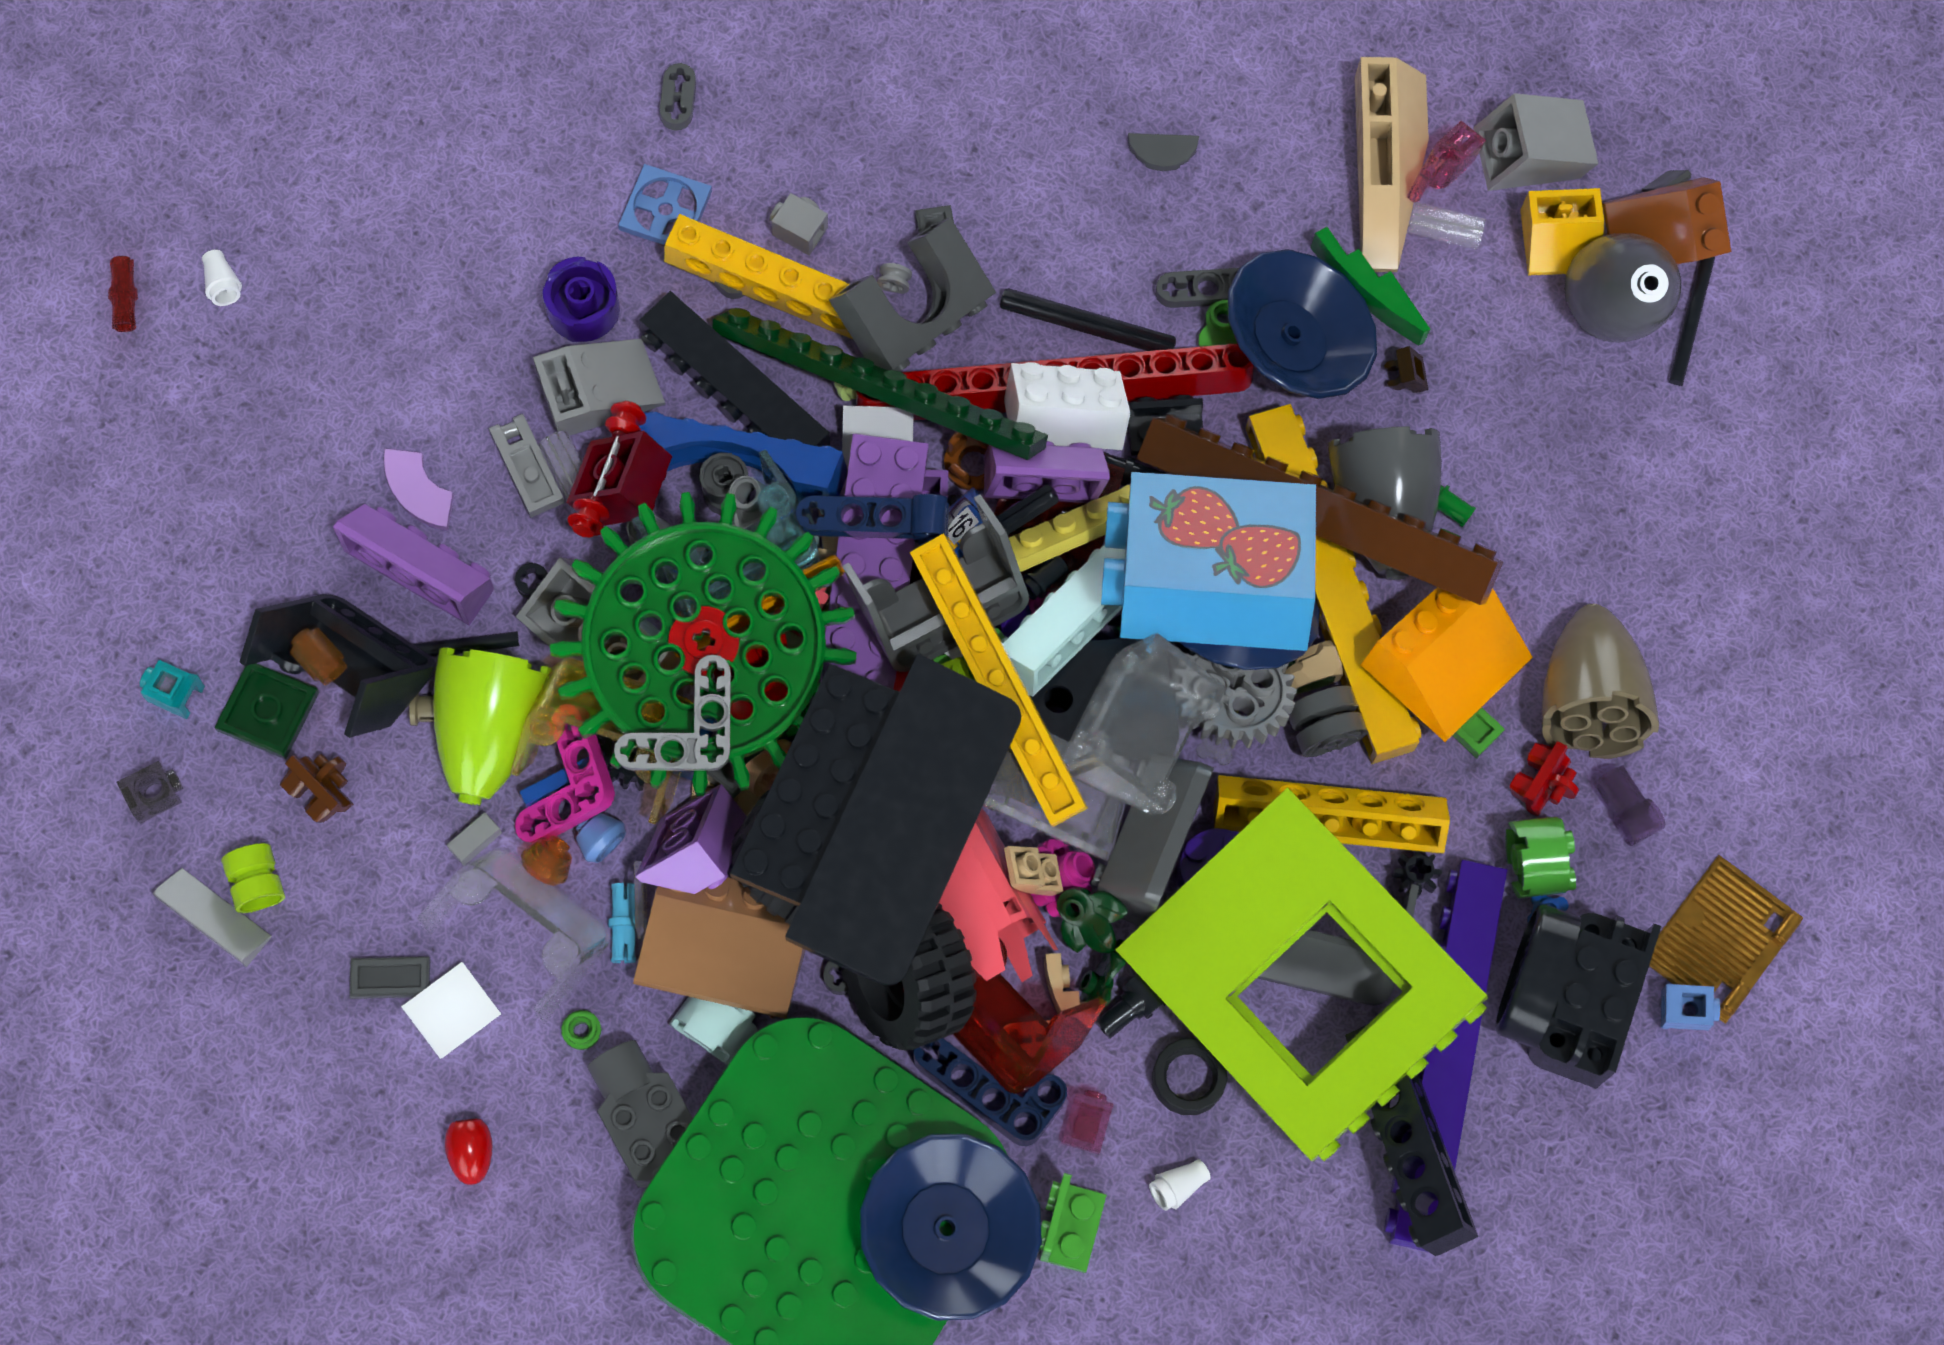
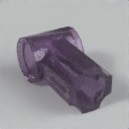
M1623 765L1612 769L1595 781L1594 786L1615 816V827L1617 829L1621 828L1627 837L1625 840L1627 845L1634 846L1665 828V819L1660 809L1651 799L1644 798Z

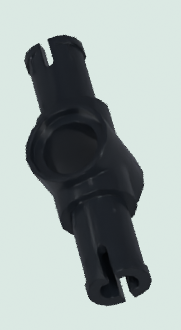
M1138 974L1122 987L1124 993L1120 995L1121 1000L1096 1020L1098 1027L1109 1039L1135 1018L1140 1020L1144 1016L1146 1019H1149L1153 1016L1152 1012L1160 1005H1166Z

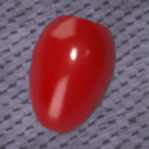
M479 1118L453 1121L445 1135V1152L449 1165L460 1182L467 1185L480 1183L485 1178L492 1159L493 1141L487 1124Z

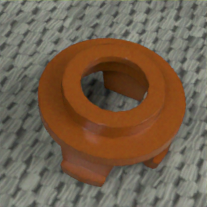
M956 432L947 444L949 446L944 456V468L948 470L949 479L959 488L969 491L974 487L977 491L984 490V474L969 476L961 468V460L964 455L973 451L984 455L989 445Z

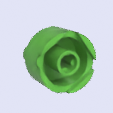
M1558 817L1510 821L1508 824L1512 829H1506L1505 848L1507 862L1512 864L1513 871L1518 876V881L1511 882L1515 895L1518 898L1562 894L1569 890H1575V871L1573 867H1570L1569 854L1575 852L1574 836L1571 830L1565 831L1563 820Z

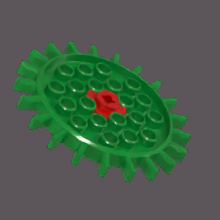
M690 492L681 493L679 504L683 523L660 530L653 511L646 503L638 505L639 520L648 535L630 547L626 546L619 535L609 527L605 526L600 530L605 545L618 556L604 573L599 572L589 563L575 559L572 563V570L579 578L596 586L588 605H581L570 600H556L555 612L565 617L583 620L581 641H560L550 644L551 656L559 658L583 657L587 675L582 679L567 682L559 687L561 700L574 699L583 693L593 692L601 710L594 716L586 719L578 728L580 735L584 739L596 734L604 725L610 722L623 735L628 733H694V703H681L677 698V692L685 685L695 687V669L700 659L707 655L721 656L727 661L734 673V679L731 682V706L735 702L743 700L748 702L753 708L752 715L745 720H738L730 713V756L728 762H731L733 766L734 779L741 791L749 789L750 774L745 766L744 758L765 749L769 753L773 764L780 769L786 753L780 748L777 740L787 733L792 726L799 729L804 719L803 713L820 685L819 681L824 663H835L843 666L855 664L857 652L846 648L833 649L825 647V627L841 625L854 620V610L850 607H840L831 611H821L815 592L832 585L840 577V572L837 566L824 569L816 576L807 579L795 561L809 550L813 542V536L809 532L804 533L786 551L773 544L767 537L776 524L777 509L770 506L761 516L759 525L754 532L733 526L732 522L737 510L735 494L727 493L721 504V519L719 523L696 522L694 518V501ZM700 547L708 549L713 555L711 561L702 566L694 564L690 559L692 551ZM750 563H758L764 567L766 573L762 579L751 581L744 576V568ZM662 566H672L677 570L678 576L674 582L664 584L657 580L655 577L656 572ZM716 581H724L731 587V593L724 599H715L710 595L709 587ZM628 584H637L644 592L638 601L628 602L621 596L622 589ZM775 596L783 601L784 609L779 614L770 615L763 610L762 602L768 597ZM682 599H689L697 606L696 612L688 618L680 617L674 611L676 603ZM734 615H743L749 620L750 626L743 633H734L727 626L728 620ZM653 617L662 623V629L657 635L646 636L639 629L641 622L646 618ZM788 630H795L802 635L803 642L799 647L789 649L781 643V635ZM704 635L710 636V643L714 646L707 645L705 651L698 650V643L694 640H702ZM610 637H623L627 641L625 651L617 655L607 652L605 643ZM755 648L763 649L768 654V662L762 667L751 666L746 660V655L750 650ZM673 651L680 656L681 662L677 668L665 670L660 667L658 659L664 652ZM715 663L709 664V669L701 673V676L708 677L709 692L700 690V696L708 694L725 696V690L717 692V684L711 678L713 671L717 668ZM630 670H640L645 674L646 681L643 686L631 689L624 684V676ZM779 682L786 687L788 693L783 700L771 701L766 697L764 691L770 683ZM708 702L701 709V717L703 719H711L716 723L724 716V709L717 702ZM655 703L663 707L665 714L662 720L657 723H649L644 720L642 711L649 704ZM725 729L718 730L717 734L724 736ZM715 735L708 739V748L701 749L700 754L706 755L708 762L713 763L716 762L718 755H723L724 750L717 748ZM649 740L650 749L645 750L655 754L654 748L657 740ZM630 741L628 748L622 749L621 754L627 755L629 759L631 753L637 747L636 741ZM668 741L661 748V756L667 762H671V760L679 761L683 757L684 748L677 741ZM613 752L610 764L614 768L619 769L621 765L616 760L615 753ZM651 771V787L659 789L666 779L667 771ZM694 771L692 784L696 796H704L708 785L706 771Z

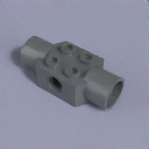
M630 1040L602 1053L590 1062L587 1068L605 1100L597 1112L637 1187L641 1188L648 1186L693 1117L669 1073H654L637 1041Z

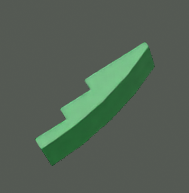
M1328 227L1316 232L1310 248L1318 258L1348 278L1364 297L1370 313L1386 326L1419 346L1425 343L1430 327L1393 273L1390 271L1378 277L1360 249L1346 255Z

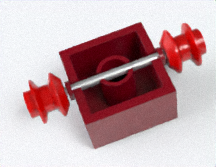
M622 401L614 403L610 409L613 416L608 417L605 421V426L612 433V437L592 440L589 443L566 502L577 512L570 514L567 521L572 530L579 536L591 538L601 535L600 530L604 526L639 520L638 505L646 503L652 511L655 507V501L662 482L666 478L672 455L645 431H641L639 426L645 424L647 417L641 407L634 402Z

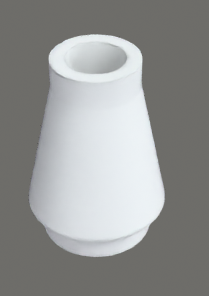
M211 250L206 252L202 256L206 296L218 306H226L236 302L241 295V282L229 266L222 251Z
M1197 1159L1192 1163L1156 1174L1155 1180L1149 1184V1188L1154 1200L1163 1210L1177 1209L1202 1184L1210 1180V1173L1206 1165L1200 1159Z

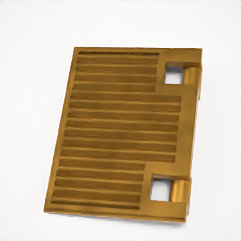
M1718 855L1660 932L1649 967L1672 984L1714 987L1715 992L1720 984L1724 983L1732 989L1725 1000L1720 1003L1719 1019L1726 1024L1780 949L1795 932L1803 917ZM1773 912L1784 919L1775 932L1770 931L1764 926Z

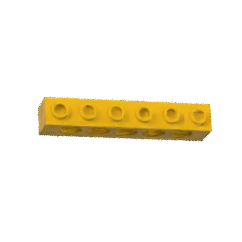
M681 214L678 215L664 246L665 263L715 283L716 281L742 291V294L853 339L829 301L830 298L847 287L848 283Z
M1218 775L1213 810L1214 829L1219 828L1241 832L1288 787L1342 844L1442 854L1445 852L1450 824L1446 798Z

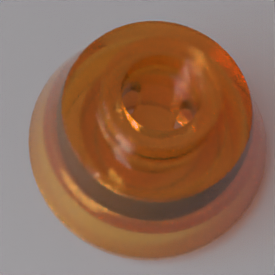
M550 836L549 838L541 837L521 852L522 866L531 876L547 885L556 886L565 883L568 879L572 856L568 852L570 847L556 836Z

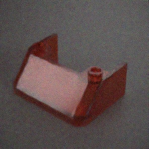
M1004 902V906L1006 907L1009 902ZM999 938L1002 957L1005 966L1007 962V950L1005 944ZM975 970L976 982L974 983V989L977 991L976 1001L972 1005L974 1010L965 1026L953 1035L1005 1090L1016 1094L1032 1088L1082 1045L1104 1008L1106 1001L1100 997L1063 1010L1055 1015L1048 1024L1001 973L986 981Z

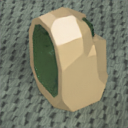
M1331 640L1310 646L1302 657L1289 663L1284 674L1294 675L1295 678L1291 687L1297 689L1296 695L1341 680L1343 667L1335 645Z

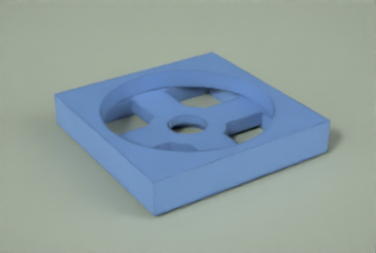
M644 164L618 225L619 230L665 245L669 234L664 235L667 225L676 221L679 214L700 222L712 193V186ZM657 181L668 183L662 197L655 199L642 194L644 188L649 184ZM683 188L693 193L697 203L696 211L679 206L677 201ZM663 204H669L672 206L673 211L669 215H662L659 212V207ZM636 208L652 213L654 220L649 230L645 229L638 222L634 213Z

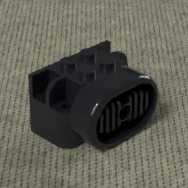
M1542 904L1533 912L1522 936L1500 1002L1495 1029L1498 1035L1527 1045L1529 1059L1537 1067L1597 1089L1616 1073L1661 926L1653 924L1647 931L1624 924L1625 918L1618 915L1613 919L1596 913H1586L1579 917Z

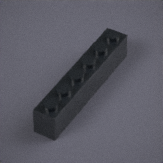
M669 291L639 320L642 333L641 339L645 345L654 352L660 349L669 357L667 362L677 374L681 376L684 373L688 374L695 381L693 383L695 389L704 398L709 399L712 396L721 404L719 408L724 416L733 423L739 420L748 428L746 430L747 433L760 432L768 437L783 440L795 439L803 444L818 447L830 445V432L673 292Z

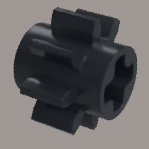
M1414 851L1409 859L1406 855L1401 854L1398 862L1403 868H1397L1392 873V877L1401 879L1402 885L1398 891L1401 893L1406 888L1409 889L1411 884L1419 886L1417 899L1421 895L1423 888L1433 893L1437 886L1431 879L1439 878L1442 874V870L1434 869L1433 861L1436 856L1433 854L1426 857L1421 855V851ZM1414 866L1418 867L1419 873L1424 874L1421 880L1417 879L1415 873L1410 872Z

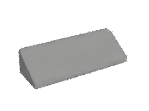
M183 868L162 883L152 893L159 901L246 967L272 937L245 915L238 913L233 906Z

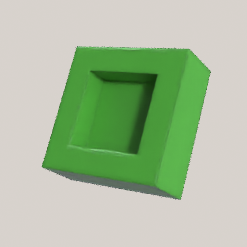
M1481 708L1453 737L1475 758H1478L1502 735L1505 729Z

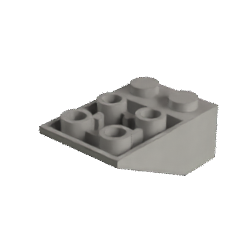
M642 339L571 345L533 357L536 372L560 439L605 425L606 419L613 416L610 409L614 403L631 401L638 404L643 412L665 405Z

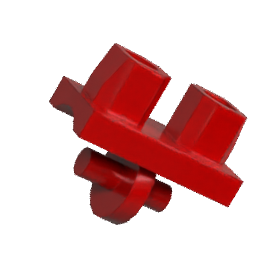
M1558 741L1553 748L1535 743L1529 752L1527 762L1529 766L1539 770L1535 778L1519 772L1510 783L1511 794L1524 802L1527 811L1536 817L1539 816L1548 800L1558 805L1562 797L1574 799L1579 792V788L1572 782L1577 772L1572 768H1568L1571 763L1570 758L1565 754L1568 747Z

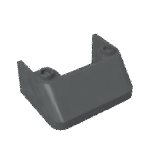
M979 494L974 497L983 523L969 529L962 537L959 546L963 557L959 558V561L995 627L1021 613L1029 602V594L1007 532L982 495ZM850 563L842 566L855 598L894 670L898 672L910 671L917 654L932 660L958 646L923 578L895 591L892 584L886 579H875L863 585Z
M1153 755L1150 762L1142 760L1134 781L1141 784L1107 866L1099 863L1091 885L1098 887L1096 892H1108L1126 906L1128 913L1122 918L1123 920L1141 926L1157 911L1197 809L1206 792L1214 767L1198 761Z
M1411 884L1401 903V906L1412 917L1419 886ZM1308 930L1257 978L1371 1006L1386 1002L1395 986V983L1354 940Z

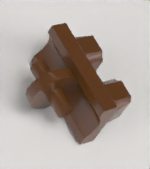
M320 754L313 762L309 756L298 759L296 755H292L285 764L290 770L281 781L280 786L294 798H300L308 788L315 797L304 809L315 822L324 823L336 812H346L354 805L340 790L348 782L341 774L346 767V762L341 757H335L329 761L323 754Z

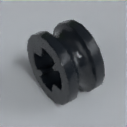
M528 563L521 566L515 575L517 590L526 599H529L537 588L529 589L527 583L522 582L523 579L526 578L528 580V574L536 573L537 578L543 580L548 574L545 568L537 563Z

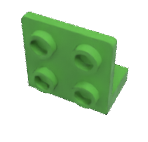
M1064 1173L1061 1183L1053 1181L1045 1210L1051 1211L1052 1216L1050 1221H1042V1244L1039 1249L1042 1250L1040 1261L1086 1273L1107 1195L1070 1185L1072 1175Z

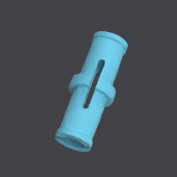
M615 883L611 885L612 918L608 919V928L612 929L611 962L621 963L624 960V963H635V884L627 883V886H624V883Z

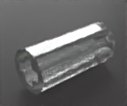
M1415 201L1407 233L1478 250L1486 218Z
M559 431L545 437L538 446L567 502L583 460L567 431ZM568 504L570 510H571V511H575V510Z

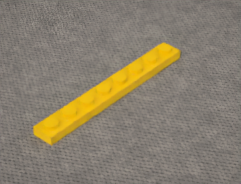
M943 533L911 551L910 554L976 682L1012 699L1018 705L1021 712V722L1010 747L1050 825L1054 827L1088 809L947 536Z

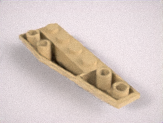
M1361 57L1355 74L1360 251L1375 272H1397L1429 140L1426 75L1398 58Z

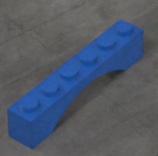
M653 411L649 413L644 412L647 420L645 424L639 426L641 431H645L672 455L667 471L686 465L702 463L710 456L718 453H732L740 457L746 466L759 469L776 478L791 491L798 502L808 496H839L848 474L843 452L831 446L818 447L803 444L795 439L783 440L768 437L760 432L747 433L733 430L725 425L712 426L699 423L690 418L682 420L667 417Z

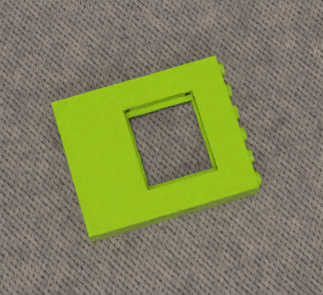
M1288 787L1115 949L1313 1162L1318 1157L1323 1162L1331 1157L1341 1147L1337 1140L1347 1130L1355 1134L1370 1120V1117L1366 1114L1368 1110L1377 1102L1382 1107L1386 1105L1400 1091L1395 1085L1406 1075L1411 1080L1416 1077L1429 1064L1425 1057L1435 1047L1442 1052L1458 1037L1454 1030L1464 1020L1472 1024L1487 1009L1483 1004L1488 999L1487 994ZM1328 913L1401 989L1402 993L1312 1076L1238 996L1319 919Z

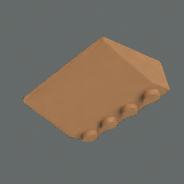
M727 877L718 887L714 889L707 887L696 894L657 886L633 984L787 1019L806 950L786 941L785 935L790 924L784 922L785 919L781 916H773L766 911L767 907L761 902L757 903L750 896L751 891L749 888L743 887L740 881Z

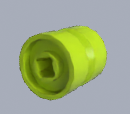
M260 843L243 846L228 852L222 857L221 861L228 882L235 883L231 887L230 893L235 910L238 913H252L277 905L285 899L279 875L272 873L275 870L274 865L276 862L269 844Z

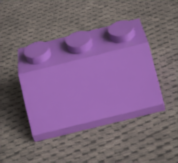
M1047 441L1046 448L1029 460L991 445L988 446L984 454V497L1023 499L1043 485L1050 484L1057 492L1059 501L1088 503L1099 498L1110 479V472L1102 448H1091V445L1087 443H1073L1067 447L1054 446L1053 442Z
M722 784L709 790L704 796L695 798L661 818L636 874V878L640 882L696 894L707 887L714 889L727 879V872L732 862V840L747 816Z

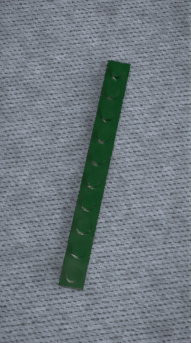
M732 308L713 318L712 328L723 337L1025 460H1029L1046 448L1048 435L1035 430V427L1031 424L1015 422L1003 417L999 411L983 409L970 404V401L964 397L950 396L940 392L932 384L918 383L906 378V375L902 372L888 371L878 367L869 359L856 358L844 353L837 346L824 345L812 340L807 334L794 333L781 328L779 323L754 317L745 309Z

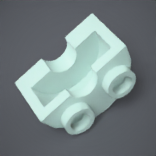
M693 997L686 999L668 1024L688 1039L699 1044L726 1065L729 1064L739 1048L758 1030L752 1023L756 1017L752 1011Z

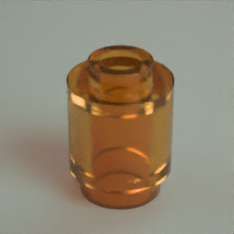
M306 628L293 638L291 642L293 648L290 654L314 681H320L323 685H328L336 680L347 668V664L343 661L344 655L319 628L312 631Z

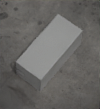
M484 812L450 841L447 847L459 862L465 866L500 836L502 832Z

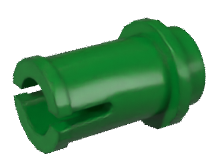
M1441 485L1438 510L1463 527L1476 508L1449 491L1450 486L1446 485L1444 487Z

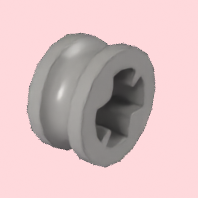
M886 263L880 266V274L882 276L878 278L877 283L882 290L900 294L909 291V283L907 281L912 277V271L909 268L895 263Z

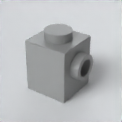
M792 193L789 194L784 203L778 202L770 215L772 235L809 256L828 229V213L819 209L818 205L807 197L799 198Z

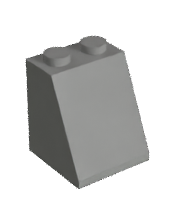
M1514 93L1474 126L1488 191L1580 179L1598 165L1583 100Z

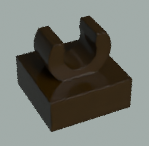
M1410 346L1397 349V360L1386 362L1384 367L1387 371L1399 370V376L1395 380L1388 381L1387 385L1394 390H1402L1407 387L1413 393L1429 390L1423 356Z

